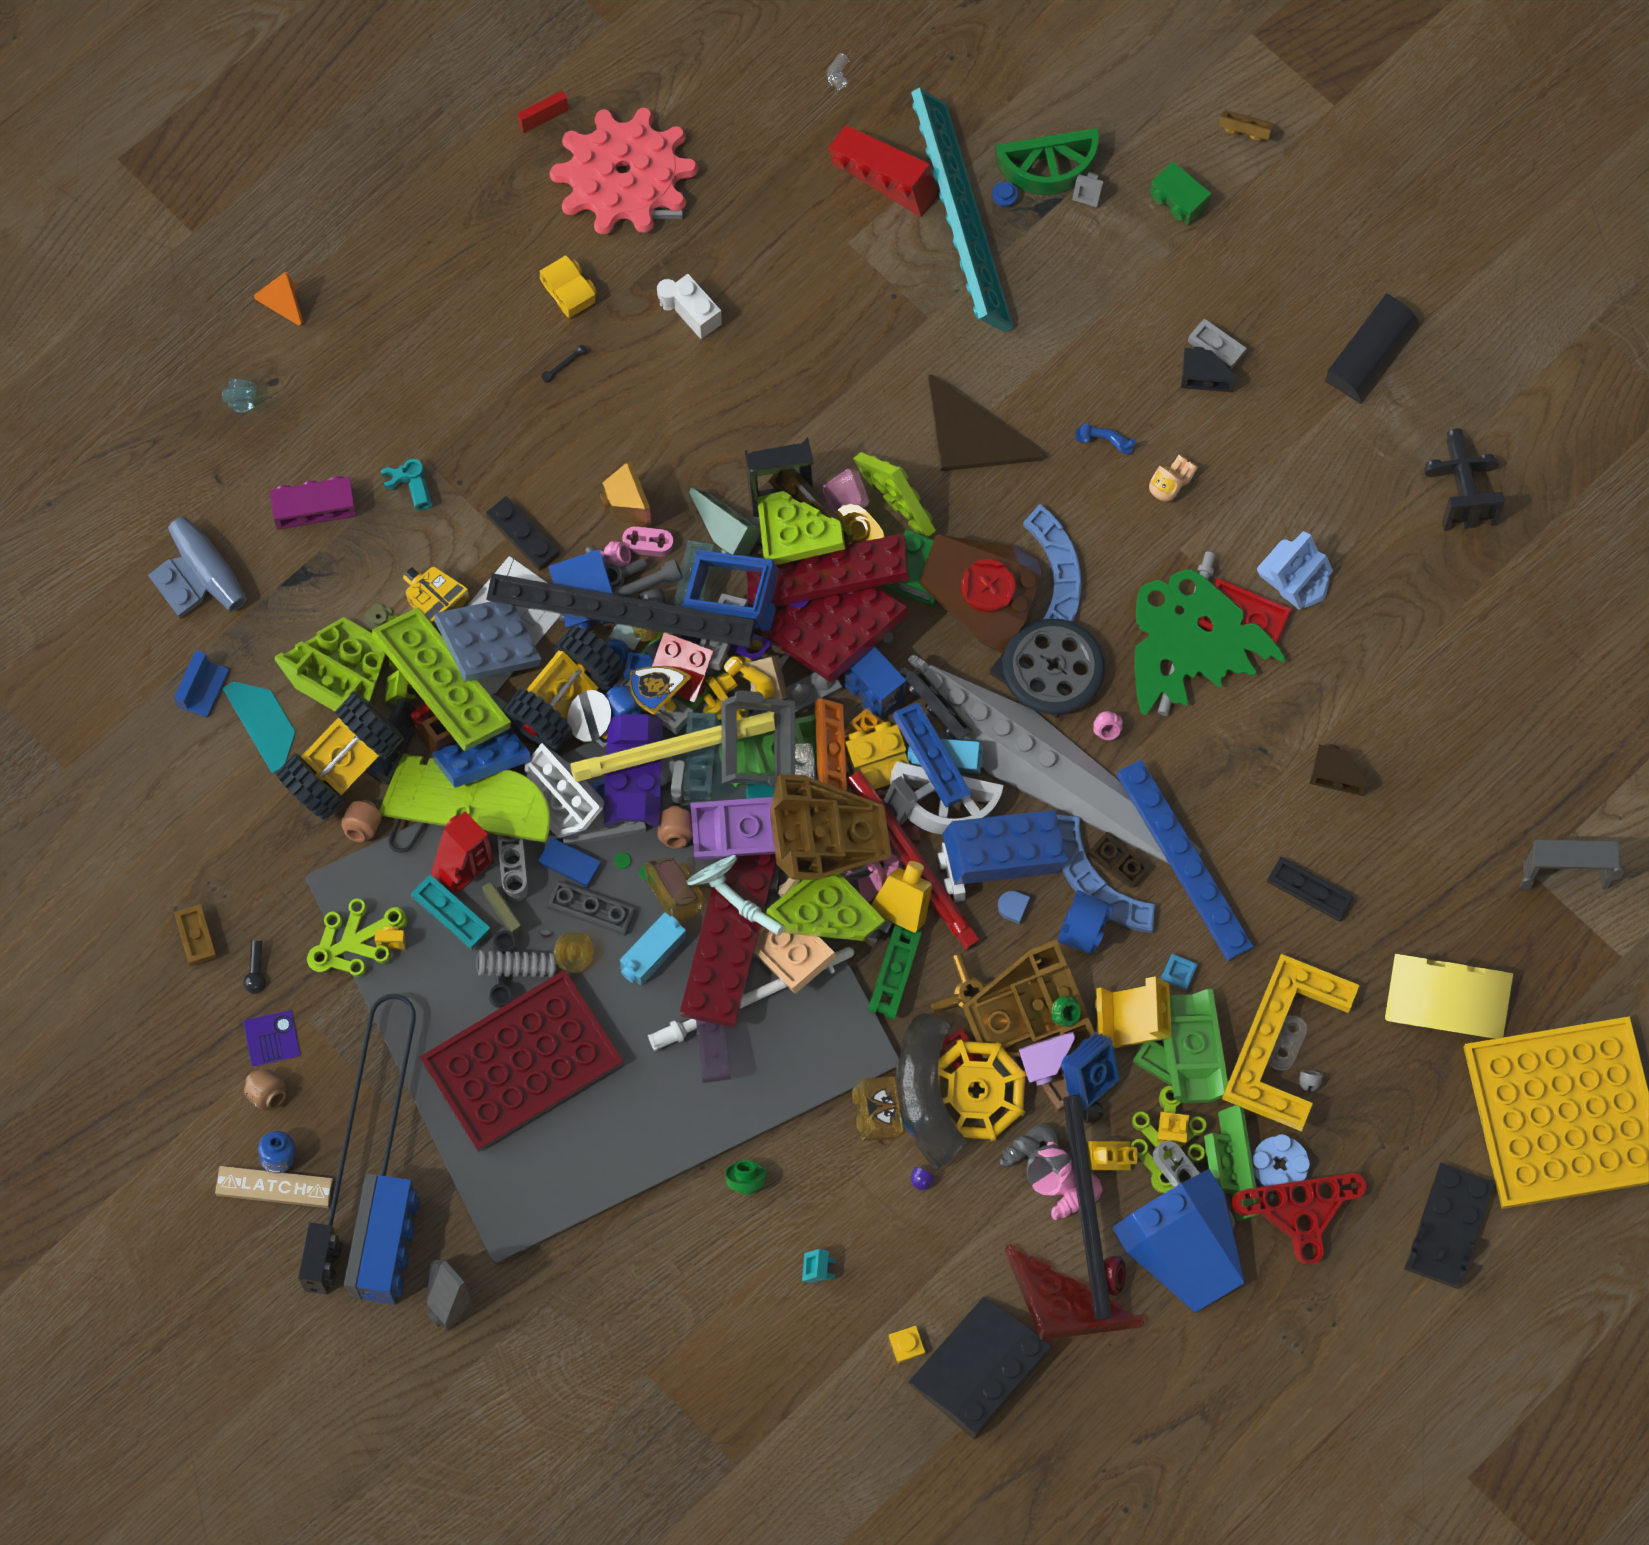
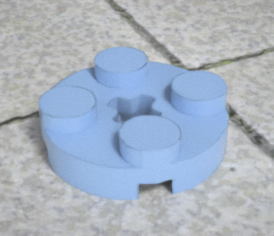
M1283 1134L1262 1141L1256 1148L1252 1158L1255 1180L1261 1187L1304 1181L1310 1165L1307 1153L1302 1145ZM1274 1159H1284L1287 1169L1285 1171L1281 1168L1275 1170Z

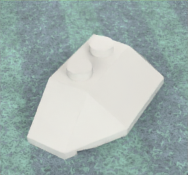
M542 743L530 757L531 761L525 763V772L527 773V778L539 787L546 798L550 812L551 831L557 837L562 838L586 830L603 809L604 800L586 780L575 782L571 765Z

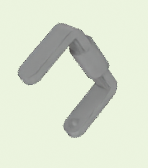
M677 760L674 764L671 795L674 803H683L686 776L684 775L685 765L682 760Z

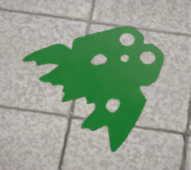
M1187 569L1171 575L1168 584L1160 580L1147 583L1138 592L1136 622L1140 630L1149 634L1143 642L1135 647L1134 662L1137 699L1141 714L1144 716L1147 715L1161 692H1164L1172 703H1181L1187 706L1188 699L1183 683V678L1186 674L1194 678L1197 672H1201L1219 688L1221 687V678L1226 675L1227 670L1237 674L1245 672L1248 675H1255L1256 671L1250 664L1244 649L1256 652L1265 660L1273 656L1280 662H1284L1285 658L1275 642L1258 625L1252 623L1240 625L1243 619V611L1207 579L1193 570ZM1184 579H1190L1195 583L1196 590L1191 595H1184L1179 590V583ZM1155 590L1162 592L1165 597L1164 603L1157 607L1152 606L1148 602L1149 593ZM1177 605L1184 608L1183 614H1176L1175 608ZM1207 616L1212 622L1213 631H1204L1197 624L1198 618ZM1163 659L1173 662L1174 672L1172 674L1164 676L1161 673L1160 663Z

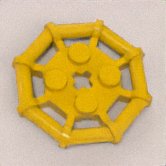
M962 1039L957 1040L956 1045L933 1065L930 1064L927 1069L929 1070V1085L926 1109L934 1114L951 1134V1138L955 1140L958 1137L995 1141L999 1134L1020 1116H1024L1026 1112L1023 1110L1025 1077H1027L1026 1070L1023 1071L1003 1049L1002 1043L998 1041L997 1043L966 1042L962 1041ZM967 1053L991 1055L987 1062L969 1061ZM960 1055L962 1056L964 1063L952 1074L944 1071ZM995 1058L1010 1072V1076L1003 1078L992 1065ZM940 1076L949 1080L948 1097L939 1099ZM1014 1081L1013 1103L1011 1104L1004 1100L1005 1084ZM974 1082H979L980 1087L985 1089L984 1093L979 1094V1098H973V1093H968V1088L973 1087ZM950 1103L961 1115L957 1123L941 1105ZM1001 1106L1009 1110L994 1125H991L989 1117ZM966 1118L983 1119L986 1128L964 1127L962 1125Z

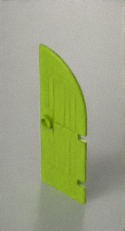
M403 754L379 810L381 816L446 826L453 816H460L466 811L486 833L539 842L547 841L550 829V812L546 798L539 787L526 776L515 771L504 770L454 788L434 762V758H429L427 765H422L424 757L411 754Z

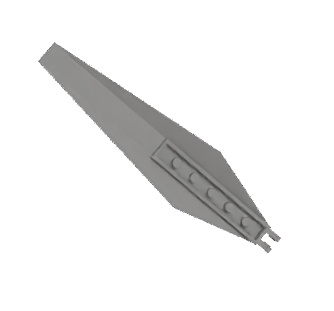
M915 655L909 657V663L916 669L920 668L972 729L961 741L981 743L983 746V765L981 768L987 775L1070 816L1080 817V821L1105 833L1108 832L1111 836L1169 864L1121 782L1036 711L932 665L928 666L924 660ZM901 668L899 673L906 678L911 671ZM1190 840L1199 855L1202 850Z

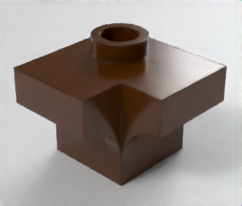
M436 715L421 722V726L415 725V732L432 754L446 746L458 744Z

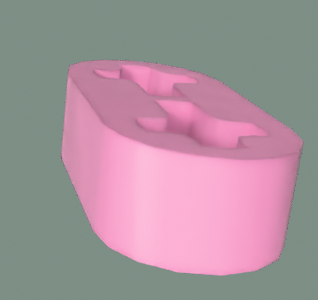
M630 527L623 534V543L628 546L632 554L665 557L674 548L671 533L663 529ZM633 536H638L639 538L636 545L631 544ZM660 539H665L666 544L663 545V548L658 547Z

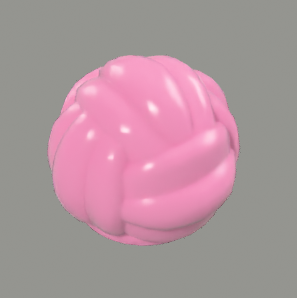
M611 541L604 549L603 553H605L608 563L615 564L620 569L629 565L631 553L625 543Z
M1110 711L1102 712L1094 721L1093 731L1101 739L1114 740L1123 729V720L1116 713Z

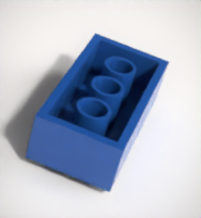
M1055 810L952 821L942 833L954 885L1057 874L1068 862Z

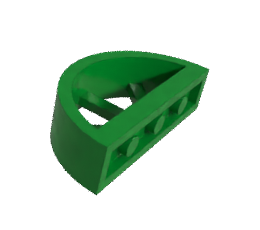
M1098 128L998 144L995 147L996 164L1009 182L1029 193L1054 195L1075 188L1079 174L1087 176L1088 172H1091L1093 169L1099 141ZM1089 151L1087 157H1084L1081 154H1079L1081 152ZM1064 155L1079 164L1072 171L1059 175L1055 157ZM1047 159L1051 177L1027 173L1036 160ZM1024 162L1020 168L1015 165V163Z

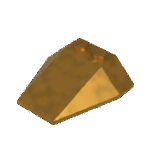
M779 774L777 776L770 809V820L777 865L791 879L821 880L889 859L892 856L884 805L804 775Z
M1057 939L1031 948L962 1006L976 1042L997 1043L998 1041L1002 1043L1003 1049L1011 1057L1021 1056L1020 1048L1074 1032L1075 1039L1067 1053L1070 1054L1080 1046L1084 1039H1089L1095 1033L1070 967ZM1059 997H1072L1080 1003V1019L1074 1026H1060L1052 1020V1005ZM982 1054L983 1058H989L991 1055Z

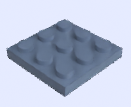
M486 602L435 614L434 621L464 682L540 666L541 657L516 607L513 605Z

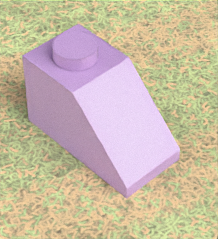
M1074 1032L1019 1049L1029 1083L1036 1081L1037 1085L1053 1081L1052 1075L1057 1074L1062 1059L1068 1053L1075 1039Z

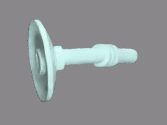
M731 855L709 865L686 881L688 885L709 883L711 887H715L721 895L739 910L740 915L751 922H758L778 936L783 933V925L761 912V908L756 906V904L749 900L745 901L724 882L726 880L724 874L737 860L736 855Z

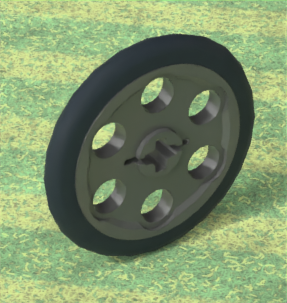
M1042 619L1022 627L1010 639L1002 659V673L1012 695L1023 705L1034 711L1046 714H1064L1086 705L1097 694L1105 674V659L1101 647L1095 638L1083 627L1063 619ZM1039 637H1045L1050 641V645L1045 649H1041L1036 646L1035 640ZM1072 640L1077 644V649L1073 652H1067L1063 649L1062 643ZM1023 657H1029L1034 661V666L1024 669L1019 665V660ZM1049 663H1059L1058 669L1049 670ZM1082 663L1087 666L1088 672L1085 675H1077L1073 671V667L1076 664ZM1035 680L1042 681L1045 689L1042 692H1034L1030 688V683ZM1060 684L1070 685L1072 688L1071 694L1066 696L1059 694L1057 687Z

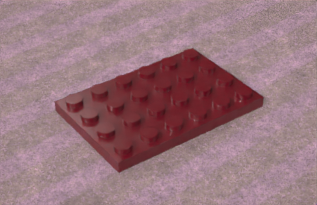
M565 970L420 1056L421 1062L477 1152H480L624 1064Z

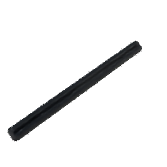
M1070 1095L1064 1097L1063 1103L1094 1317L1096 1320H1107L1111 1318L1112 1314L1080 1097Z

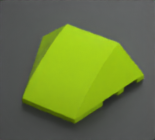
M343 617L318 631L317 635L310 640L297 643L295 648L285 654L281 652L276 655L275 661L297 690L336 711L354 691L370 702L386 653L372 637L371 632Z

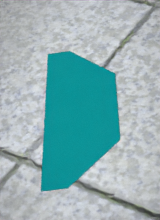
M232 682L222 688L271 773L278 771L286 762L295 731L273 693L268 689L238 682Z

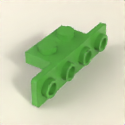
M1237 1105L1219 1111L1221 1134L1211 1133L1204 1136L1209 1169L1224 1193L1231 1194L1232 1199L1238 1191L1256 1188L1244 1108ZM1245 1197L1244 1200H1241V1205L1247 1208L1249 1205L1259 1204L1258 1198L1246 1199ZM1234 1211L1236 1221H1243L1260 1215L1241 1216Z

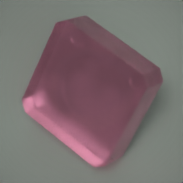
M846 469L823 486L822 490L827 504L835 512L845 505L853 504L864 508L869 503L860 474L856 470Z

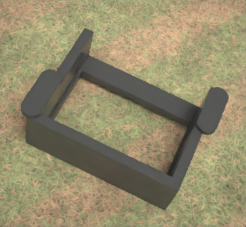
M742 690L737 691L735 696L721 701L722 783L769 785L775 787L779 774L796 775L795 701L765 699L760 692ZM737 709L774 712L775 775L737 773Z
M1534 840V845L1528 857L1523 858L1524 879L1519 888L1520 890H1530L1540 868L1601 869L1602 889H1608L1612 880H1619L1624 874V869L1619 868L1618 841Z

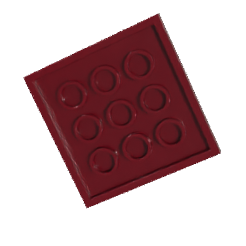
M870 587L812 599L802 608H796L787 604L774 615L770 630L763 631L758 629L760 636L768 639L771 644L832 683L909 615V611L905 605L878 588Z

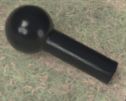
M251 941L250 971L243 981L245 990L251 994L260 993L266 985V980L261 974L262 941Z

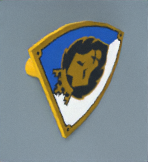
M651 666L631 671L630 674L631 694L638 705L653 715L662 706H664L668 713H671L676 709V705L671 697L691 676L679 669L668 666Z

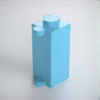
M940 739L960 773H981L983 746L980 742ZM909 746L908 761H912L911 764L914 766L922 767Z
M665 912L620 959L621 974L629 982L633 983L636 981L642 986L686 940V930L673 916L670 917Z

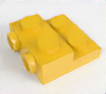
M890 721L875 725L876 731L865 734L864 730L848 735L850 740L845 741V749L853 774L860 770L874 790L891 784V771L896 762L909 764L897 724L891 726Z

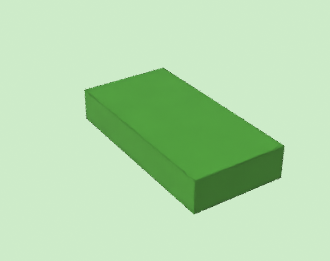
M1155 1041L1145 1042L1134 1058L1133 1063L1172 1086L1171 1075L1168 1073L1165 1048Z

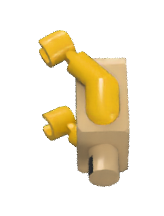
M739 655L738 657H731L725 663L724 669L730 675L735 676L741 671L744 674L743 677L750 681L752 691L762 693L765 699L783 700L788 698L778 655L756 661Z

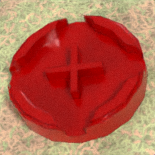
M992 559L979 560L968 567L964 572L961 582L962 596L967 604L975 610L984 613L998 612L1006 608L1013 599L1016 589L1015 577L1003 563Z

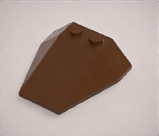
M938 534L933 541L919 584L980 643L1003 653L1010 639L1025 624L1042 575L1038 558L1016 546ZM992 559L999 561L1015 577L1016 589L1013 599L1006 608L998 612L984 613L977 611L968 605L962 596L961 582L964 572L979 560Z

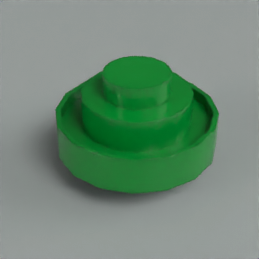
M742 1160L730 1165L725 1170V1183L730 1189L742 1195H750L764 1187L767 1183V1170L758 1162Z

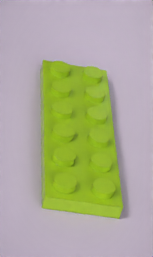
M418 607L372 630V637L464 751L510 729L511 721L477 680L464 682L443 637Z

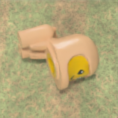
M1181 454L1177 456L1171 467L1159 465L1150 480L1149 490L1151 494L1164 502L1173 500L1182 486L1189 484L1198 466L1191 461L1187 462L1188 459Z

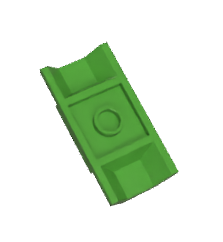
M815 715L795 719L796 775L809 773L817 769ZM774 730L737 740V773L775 775ZM722 743L719 744V757H720V759H721V762H722ZM731 783L735 787L747 785L742 783Z
M1206 989L1192 995H1170L1172 1038L1163 1039L1174 1098L1183 1104L1210 1103L1221 1099L1228 1085L1213 989Z

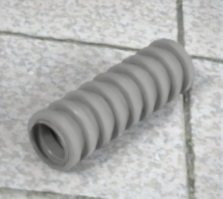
M480 950L477 954L476 969L479 976H483L484 973L492 976L495 973L496 976L504 974L506 977H509L510 974H513L514 977H518L519 974L522 977H527V974H530L531 977L539 975L540 978H544L545 975H548V978H551L555 975L556 958L554 953L545 955V953L541 952L540 955H537L536 952H532L531 955H528L527 952H523L522 955H519V952L511 954L509 951H506L505 954H502L501 951H497L496 954H493V951L484 953V951Z

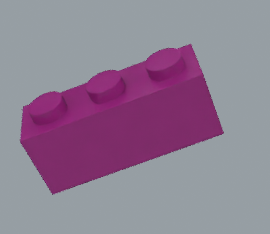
M336 476L327 481H307L297 486L281 485L276 489L269 490L273 518L277 530L357 517L350 477Z

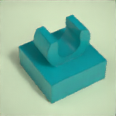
M817 1249L804 1253L802 1282L812 1284L835 1278L834 1274L827 1272L828 1265L836 1264V1259L829 1257V1251Z

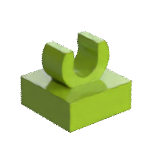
M400 670L387 677L385 703L396 705L398 700L411 702L416 698L415 695L407 692V687H413Z

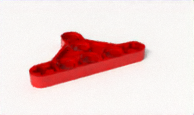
M1350 1173L1238 1191L1233 1196L1232 1206L1234 1211L1241 1216L1254 1214L1263 1216L1292 1239L1294 1254L1300 1263L1315 1264L1323 1256L1321 1234L1343 1201L1360 1198L1365 1193L1366 1182L1361 1175ZM1323 1182L1328 1183L1332 1189L1331 1196L1327 1199L1322 1197L1319 1192L1320 1185ZM1356 1183L1357 1189L1353 1191H1340L1339 1185ZM1297 1186L1302 1187L1306 1193V1197L1301 1203L1297 1202L1293 1197V1191ZM1271 1190L1279 1195V1203L1275 1207L1267 1202V1194ZM1245 1197L1246 1199L1258 1198L1259 1204L1249 1205L1247 1208L1241 1205V1200H1244ZM1301 1215H1306L1310 1219V1227L1307 1231L1301 1230L1298 1226V1219ZM1307 1243L1312 1244L1315 1248V1255L1310 1260L1303 1255V1247Z

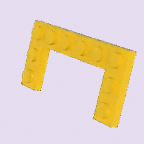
M1281 954L1222 1099L1302 1132L1313 1103L1264 1084L1260 1080L1296 992L1349 1013L1360 985Z

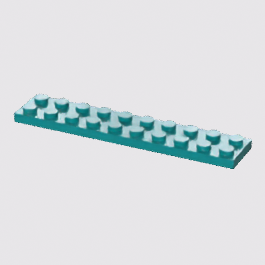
M918 88L911 92L914 100L912 105L921 123L919 125L920 132L926 140V153L932 160L934 167L932 173L941 191L939 196L946 207V220L954 234L953 243L960 254V267L966 274L968 281L966 287L974 301L973 311L979 320L1003 332H1007L1013 329L1014 326L947 104L922 88Z

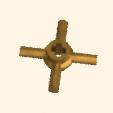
M962 953L952 957L960 978L954 995L931 1002L930 1006L933 1013L957 1005L963 1009L962 1006L971 999L970 996H964L967 994V989H971L975 993L981 991L989 984H984L977 978H971Z

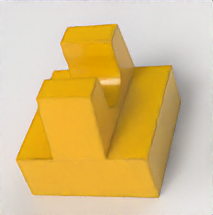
M1161 1112L1157 1142L1172 1141L1177 1145H1186L1189 1115Z

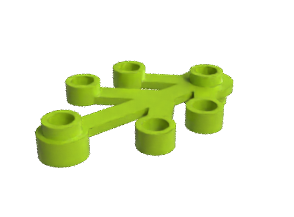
M359 898L353 899L349 903V911L351 913L342 940L333 946L332 943L336 930L342 926L343 921L336 912H329L324 917L326 928L320 945L313 947L308 953L307 963L309 967L318 973L335 968L349 972L354 977H362L366 973V965L360 959L347 961L338 958V956L345 952H350L375 959L379 964H386L391 959V952L387 947L383 945L372 947L362 943L373 938L375 930H383L384 927H397L403 930L408 923L407 915L398 907L390 908L386 911L383 919L357 932L361 918L367 912V905ZM362 904V909L354 912V906ZM393 914H399L397 921H390V917ZM332 917H337L338 919L335 925H329V920ZM380 951H386V956L383 959H378L377 957ZM319 954L325 955L322 962L316 961ZM356 964H361L362 966L359 972H353V967Z
M1164 1087L1159 1095V1103L1164 1108V1112L1176 1113V1109L1180 1106L1181 1102L1176 1099L1173 1101L1168 1100L1166 1094L1169 1092L1173 1093V1087ZM1137 1112L1133 1116V1127L1141 1131L1156 1148L1161 1144V1142H1157L1158 1132L1149 1123L1150 1118L1148 1114ZM1142 1117L1146 1120V1124L1138 1125L1136 1119ZM1194 1117L1191 1119L1187 1131L1186 1144L1195 1136H1200L1205 1132L1206 1121L1203 1118ZM1199 1122L1203 1128L1195 1130L1192 1124ZM1142 1139L1134 1140L1131 1147L1138 1144L1144 1147L1143 1152H1137V1158L1152 1173L1151 1183L1154 1189L1163 1194L1173 1189L1174 1187L1170 1182L1164 1183L1161 1181L1160 1177L1164 1174L1155 1164L1153 1157L1148 1153L1147 1143ZM1193 1144L1189 1147L1186 1156L1192 1164L1203 1160L1204 1148L1198 1144ZM1196 1149L1200 1151L1201 1156L1194 1158L1190 1152ZM1168 1150L1162 1156L1166 1160L1172 1153ZM1177 1162L1174 1166L1171 1167V1169L1174 1170L1175 1168L1180 1166L1181 1163ZM1180 1170V1172H1179V1174H1178V1177H1179V1175H1181L1185 1170Z

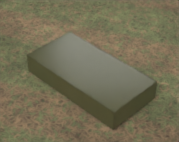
M489 882L484 885L482 889L485 898L507 930L513 933L515 938L522 935L521 923L494 884Z

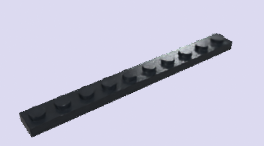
M495 573L491 574L486 600L496 603L751 648L756 621L752 619Z

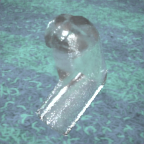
M842 53L837 55L826 71L830 85L835 86L837 90H842L847 85V79L843 77L842 70L849 62V59Z

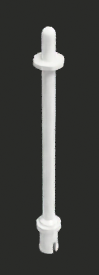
M846 947L835 952L837 958L825 969L830 974L834 973L833 966L851 958L854 955L853 948ZM776 979L743 995L740 1008L782 990L787 986L780 979ZM690 1019L683 1023H676L674 1020L670 1022V1026L647 1036L653 1050L656 1052L658 1049L676 1041L678 1043L684 1041V1037H686L688 1032L709 1022Z

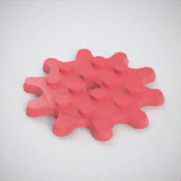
M640 108L634 118L626 123L615 121L612 113L608 110L602 109L598 111L595 116L597 129L589 135L579 134L575 131L565 133L562 143L566 149L573 153V158L566 163L555 164L550 170L549 174L552 181L568 183L573 188V192L562 203L563 212L567 215H575L582 210L593 211L596 215L594 228L599 234L605 235L610 233L614 224L620 219L632 221L638 232L647 233L651 231L654 226L652 219L653 210L658 207H667L672 211H680L685 208L686 199L680 192L676 191L675 184L680 179L691 178L698 173V165L694 160L679 158L675 155L676 148L685 142V132L677 126L664 132L653 130L654 116L647 108ZM628 165L630 167V171L621 174L617 172V167Z

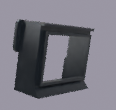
M808 437L802 444L798 443L753 451L751 453H748L747 450L745 451L749 498L754 517H759L757 497L777 493L775 489L759 491L758 476L775 474L779 470L799 467V474L813 488L811 465L814 464Z

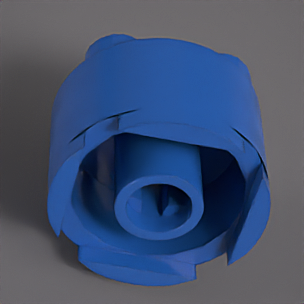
M1077 890L1073 898L1074 903L1067 911L1057 940L1061 944L1086 954H1094L1104 935V931L1100 929H1103L1106 922H1108L1114 906L1109 905V902Z

